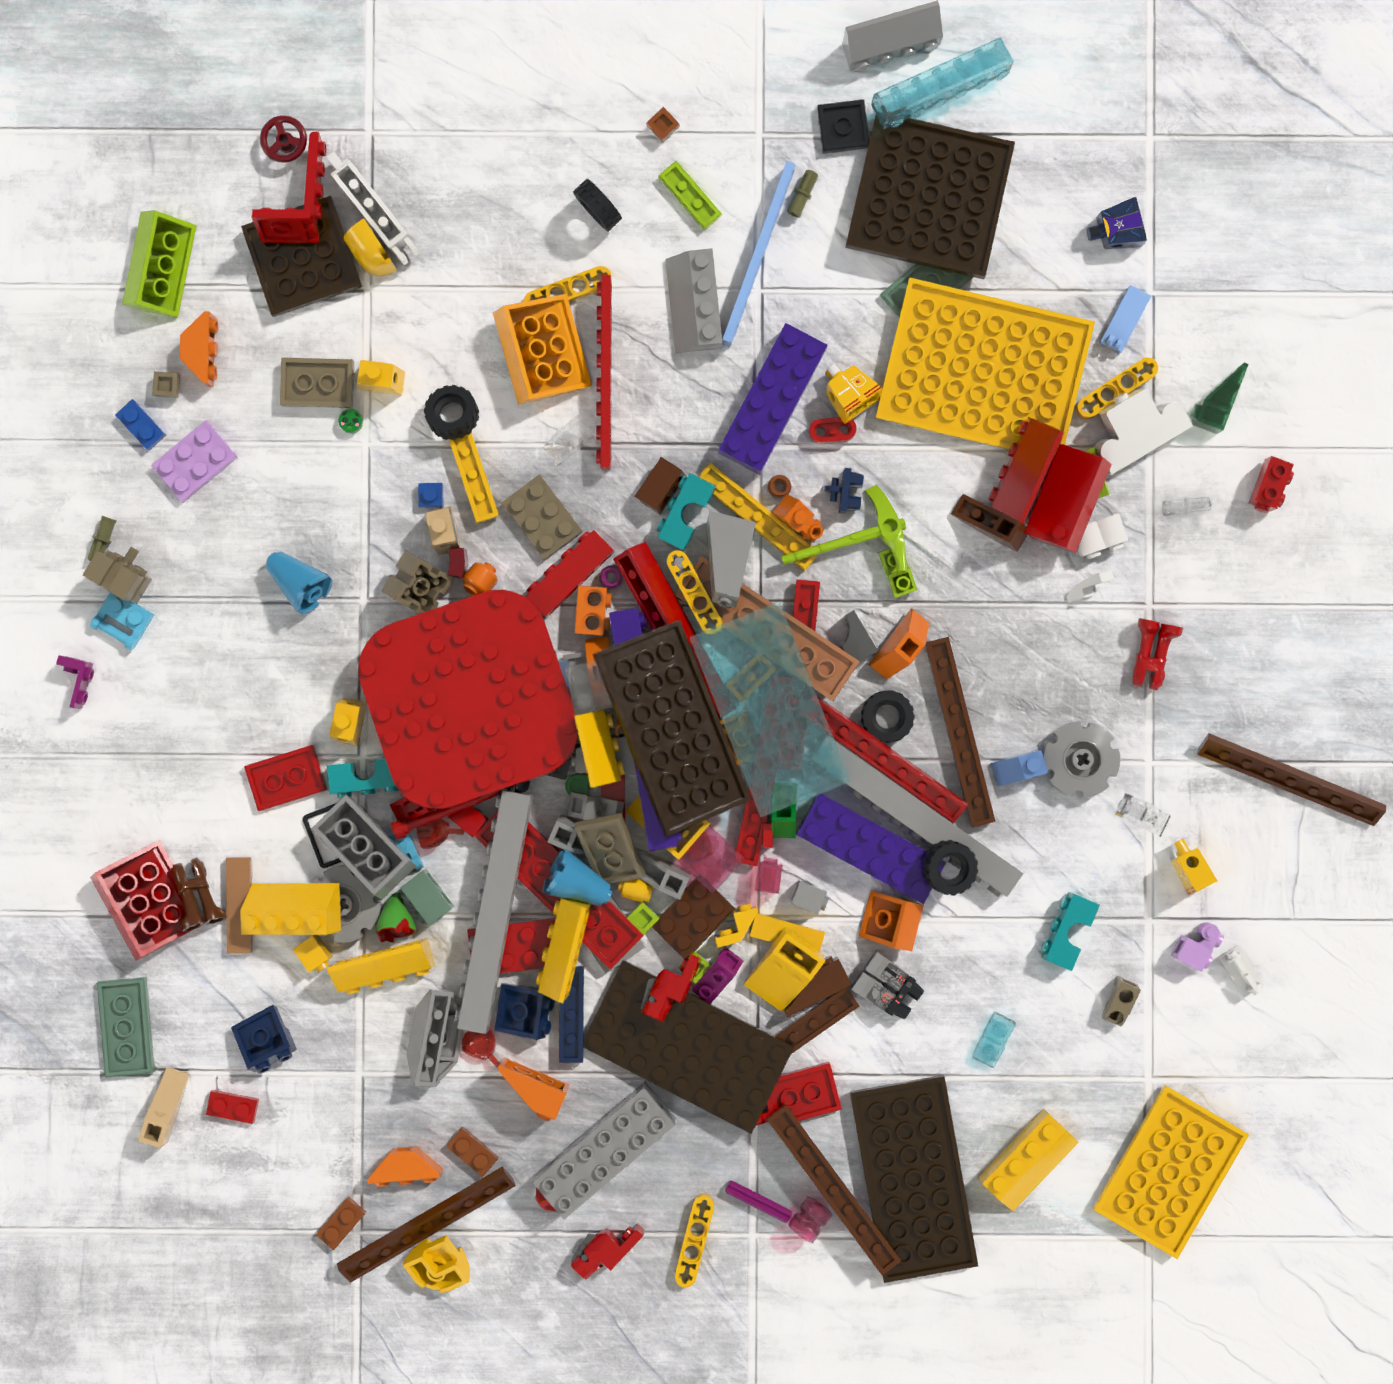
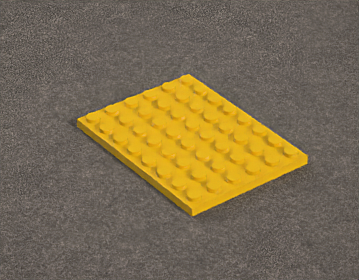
M909 277L875 418L1009 450L1012 443H1017L1020 434L1017 432L1023 420L1027 421L1028 417H1031L1063 431L1064 434L1059 445H1065L1095 321Z

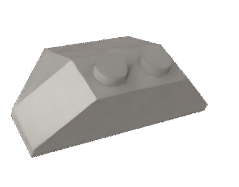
M430 989L415 1008L407 1050V1060L413 1086L437 1087L440 1080L458 1062L463 1030L457 1029L458 1022L455 1021L457 1007H461L452 991Z

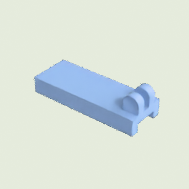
M1130 285L1099 343L1116 350L1119 354L1122 353L1151 295Z

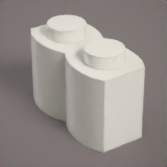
M1119 513L1087 525L1078 547L1080 557L1087 556L1089 560L1100 556V550L1109 548L1110 552L1124 547L1123 542L1128 541V537Z

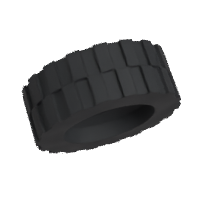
M589 179L583 181L573 191L580 204L607 232L622 219L621 214L612 202Z
M446 385L443 388H438L433 394L429 395V399L425 402V419L432 432L436 436L442 437V439H461L465 435H469L472 429L477 426V421H479V409L471 392L465 390L462 386ZM450 403L460 404L463 408L461 418L454 422L442 420L440 412L444 406Z
M892 690L880 691L870 696L861 710L863 728L884 743H892L903 739L904 736L909 734L910 729L914 725V708L911 706L909 699L905 698L903 694ZM883 705H892L899 712V721L892 728H883L877 723L876 713Z
M942 840L937 844H933L926 851V855L922 860L923 866H921V871H923L924 880L934 890L945 895L955 896L956 894L964 893L975 882L976 874H978V861L975 859L974 852L970 851L969 847L953 840ZM947 856L956 857L961 865L959 874L953 879H945L939 872L940 862Z

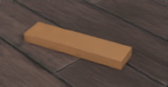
M251 857L226 858L227 954L253 952L252 935H241L240 910L252 885Z

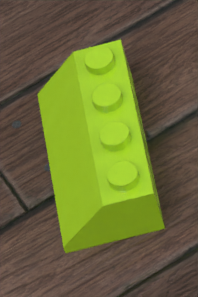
M156 210L140 212L122 305L144 312L178 318L197 225Z

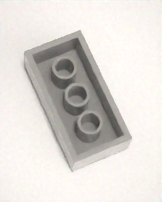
M347 795L311 828L369 891L382 900L417 866L358 803Z

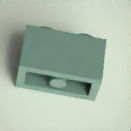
M424 869L400 887L403 891L401 893L402 898L408 905L413 904L417 910L415 912L417 918L423 924L427 923L428 926L455 907L427 869Z

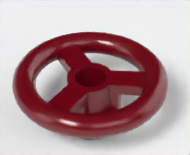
M286 115L276 116L267 121L260 133V145L263 152L270 159L281 163L291 162L300 157L307 145V133L304 126L297 119ZM283 123L293 125L298 130L300 138L293 137L292 134L286 132ZM275 126L278 133L276 142L269 148L267 135L270 129ZM288 138L286 143H281V140ZM296 146H298L297 149L289 155L276 154L279 150L284 153H290L295 149Z

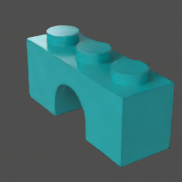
M689 473L688 477L684 475L678 486L681 489L678 497H673L667 508L670 511L667 519L662 518L657 528V531L660 532L658 538L681 550H685L696 528L684 521L683 511L691 503L707 507L717 486L692 473Z
M386 759L374 760L375 772L368 780H364L357 775L355 762L327 766L330 794H337V798H343L345 795L351 797V792L361 791V795L375 794V789L384 788L385 792L399 791L391 777Z
M1071 892L1067 896L1064 895L1059 905L1061 912L1058 918L1055 917L1050 926L1052 931L1049 940L1045 939L1041 947L1042 958L1072 971L1081 949L1069 942L1068 930L1077 923L1091 927L1100 905Z

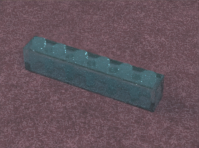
M1000 37L875 93L871 106L883 129L890 126L897 127L905 119L910 117L917 118L932 107L939 108L954 97L959 99L974 88L978 90L994 79L1001 80L1009 75L1014 61Z

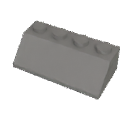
M938 0L845 27L842 46L849 70L863 71L875 63L883 65L891 62L896 57L908 58L917 51L925 50L927 52L938 48L943 38Z
M713 248L690 250L665 259L675 353L722 349L723 342Z

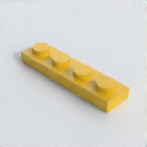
M472 432L461 439H449L476 523L479 524L500 517Z

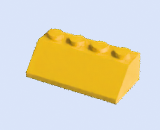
M253 883L240 910L241 935H328L341 931L339 883Z
M561 898L560 901L557 900L555 903L553 914L557 915L555 924H551L547 936V938L551 939L549 948L545 947L542 955V961L545 962L543 971L539 970L536 985H540L539 993L560 1003H564L570 993L591 904Z
M428 938L337 961L328 966L327 971L338 993L345 991L346 995L359 992L362 986L369 985V989L382 986L385 980L392 979L393 983L407 979L406 975L415 973V976L430 973L429 969L435 965Z
M1043 1108L978 1178L999 1201L1014 1211L1079 1142Z

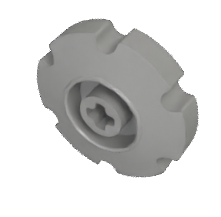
M1076 721L1057 728L1053 732L1055 741L1053 743L1046 742L1042 751L1047 770H1050L1052 773L1048 779L1050 784L1061 793L1069 796H1074V793L1079 791L1081 797H1091L1106 790L1109 787L1107 778L1109 776L1116 777L1120 767L1119 749H1112L1110 746L1111 741L1114 740L1113 736L1106 729L1095 723H1088L1087 727L1083 728L1081 722ZM1077 755H1084V764H1077L1079 762V759L1076 758Z
M336 866L323 872V880L316 878L311 883H339L340 901L346 899L345 904L348 905V907L341 909L342 905L340 904L341 931L332 933L334 942L349 943L356 941L364 936V928L372 930L376 926L383 904L376 901V896L369 891L347 866Z

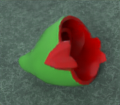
M395 892L389 897L378 918L376 934L379 936L380 942H394V938L407 937L416 932L414 919L406 909L399 892Z

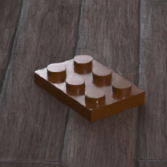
M700 875L683 892L681 899H677L652 928L685 959L689 958L736 908Z

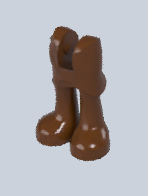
M198 858L190 860L194 879L187 880L182 863L173 865L174 880L178 888V894L182 896L186 913L181 921L183 932L197 929L204 924L193 891H197L199 894L207 925L227 918L224 909L217 907L209 891L210 887L206 879V868L204 863Z

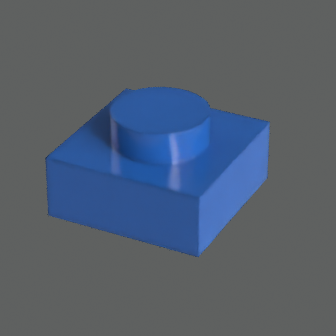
M418 483L420 508L444 507L443 483Z

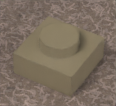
M154 371L152 395L155 397L178 398L180 374Z

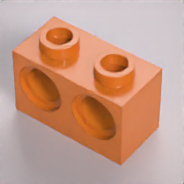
M578 586L575 622L576 635L605 637V631L609 632L610 617H606V609L611 608L612 594L608 593L607 588ZM593 593L601 596V602L597 606H591L588 603V598ZM590 617H597L600 624L595 630L587 628L586 622Z

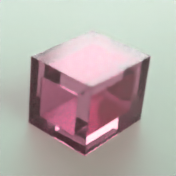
M764 857L763 861L758 860L755 891L779 894L783 865L778 863V859Z

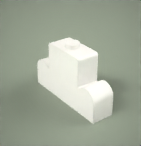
M1137 389L1128 395L1123 393L1113 399L1115 403L1100 411L1099 415L1111 439H1101L1094 447H1096L1098 456L1104 457L1112 464L1108 475H1112L1193 427V424L1181 404L1164 402L1156 407L1148 390Z

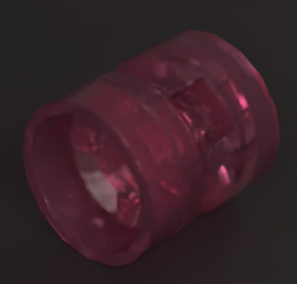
M807 1196L800 1206L801 1212L794 1214L788 1226L806 1241L814 1243L821 1233L820 1226H825L828 1223L832 1213L820 1202Z

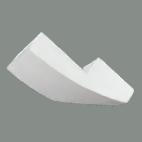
M1112 570L1098 573L1080 582L1066 596L1068 603L1095 595L1092 586L1113 580Z

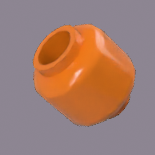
M475 562L462 578L464 590L471 596L492 590L498 582L495 575L496 569L487 562L484 564Z

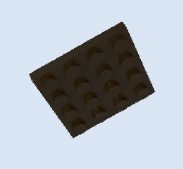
M331 195L319 199V204L322 207V218L318 219L317 225L319 243H262L254 222L241 226L272 317L363 287L351 251L344 241L345 233ZM304 205L295 207V209H304Z

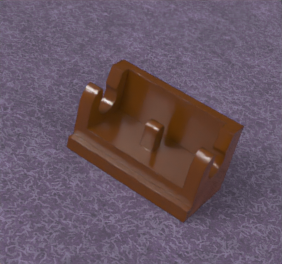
M660 457L635 494V497L641 503L661 515L677 491L685 473L680 468Z

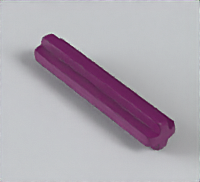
M732 1180L728 1182L725 1188L727 1194L784 1223H788L790 1220L791 1210Z

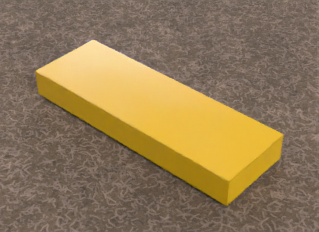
M757 913L750 932L751 937L774 943L786 927L820 951L825 935L824 931Z

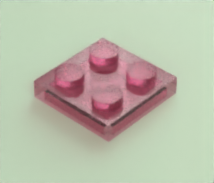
M709 825L678 862L714 894L746 858Z

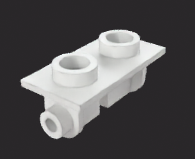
M1239 945L1218 957L1244 998L1250 994L1257 995L1262 991L1261 987L1265 984Z

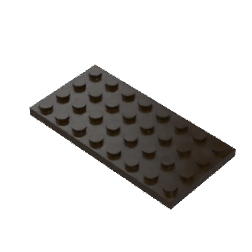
M680 620L592 654L665 837L751 800Z
M623 960L583 1040V1048L752 1134L794 1046L689 992L683 1004L672 1000L674 1005L663 1022L641 1013L647 982L649 979L656 978L657 976Z
M939 1075L850 1091L872 1221L901 1260V1262L882 1276L883 1282L887 1283L977 1267L978 1260L945 1076Z

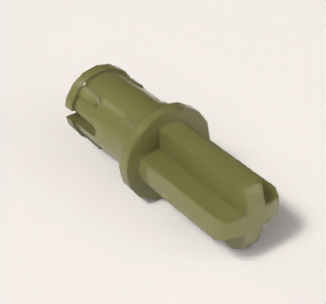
M812 170L805 171L798 188L794 189L795 195L789 208L786 210L788 214L797 218L801 217L807 200L812 197L810 194L818 179L816 172Z
M101 516L96 535L92 536L94 541L88 555L89 561L92 560L97 550L105 553L108 543L111 544L112 541L109 540L116 520Z

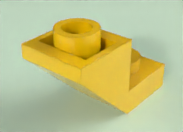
M751 903L737 906V911H733L738 930L733 931V928H727L718 931L719 935L715 936L718 948L742 941L758 913L756 906L751 907Z

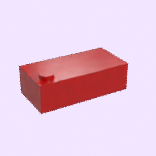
M1060 444L1024 533L1035 540L1076 554L1112 464L1104 457Z

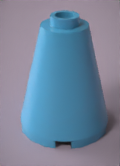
M282 551L272 553L266 560L267 571L294 609L301 614L309 613L320 605L317 601L321 596L326 598L332 587L333 581L328 574Z
M566 849L561 850L549 870L551 871L549 879L546 878L543 885V892L547 895L601 906L603 903L607 904L613 893L610 890L611 885Z

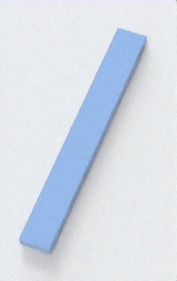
M786 161L724 333L722 342L725 346H732L792 179L795 165L789 161Z

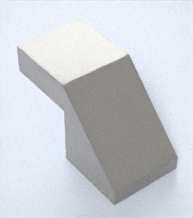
M571 792L567 816L589 820L619 813L622 814L624 802Z

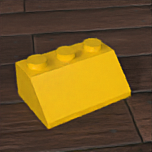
M606 710L576 715L575 721L591 788L621 781V775H625L622 761H617L615 753L619 751L617 738H612L610 728H614L611 714H606Z

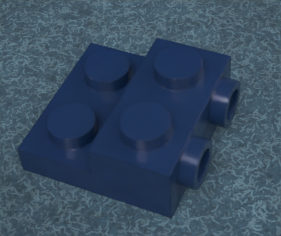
M501 983L494 1031L535 1040L544 1039L551 1030V1021L548 1020L549 1011H552L554 1008L555 1000L539 993V988Z
M271 1005L231 1027L246 1067L252 1072H257L258 1074L267 1072L271 1069L270 1064L276 1061L284 1062L292 1058V1052L297 1050L290 1031L284 1026L275 1005Z

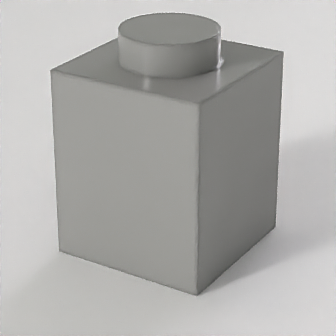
M799 880L790 902L805 910L819 914L820 910H825L829 897H826V890Z

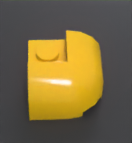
M364 218L346 232L344 241L366 272L375 276H386L397 271Z
M447 1235L432 1242L429 1238L422 1241L412 1249L403 1262V1267L418 1286L422 1289L427 1287L432 1290H439L440 1294L469 1283L470 1267L462 1247L456 1249Z

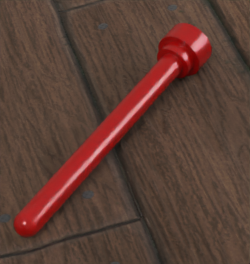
M502 790L453 808L437 809L407 822L406 820H397L391 823L392 830L397 841L406 838L407 834H410V831L496 797L502 793Z

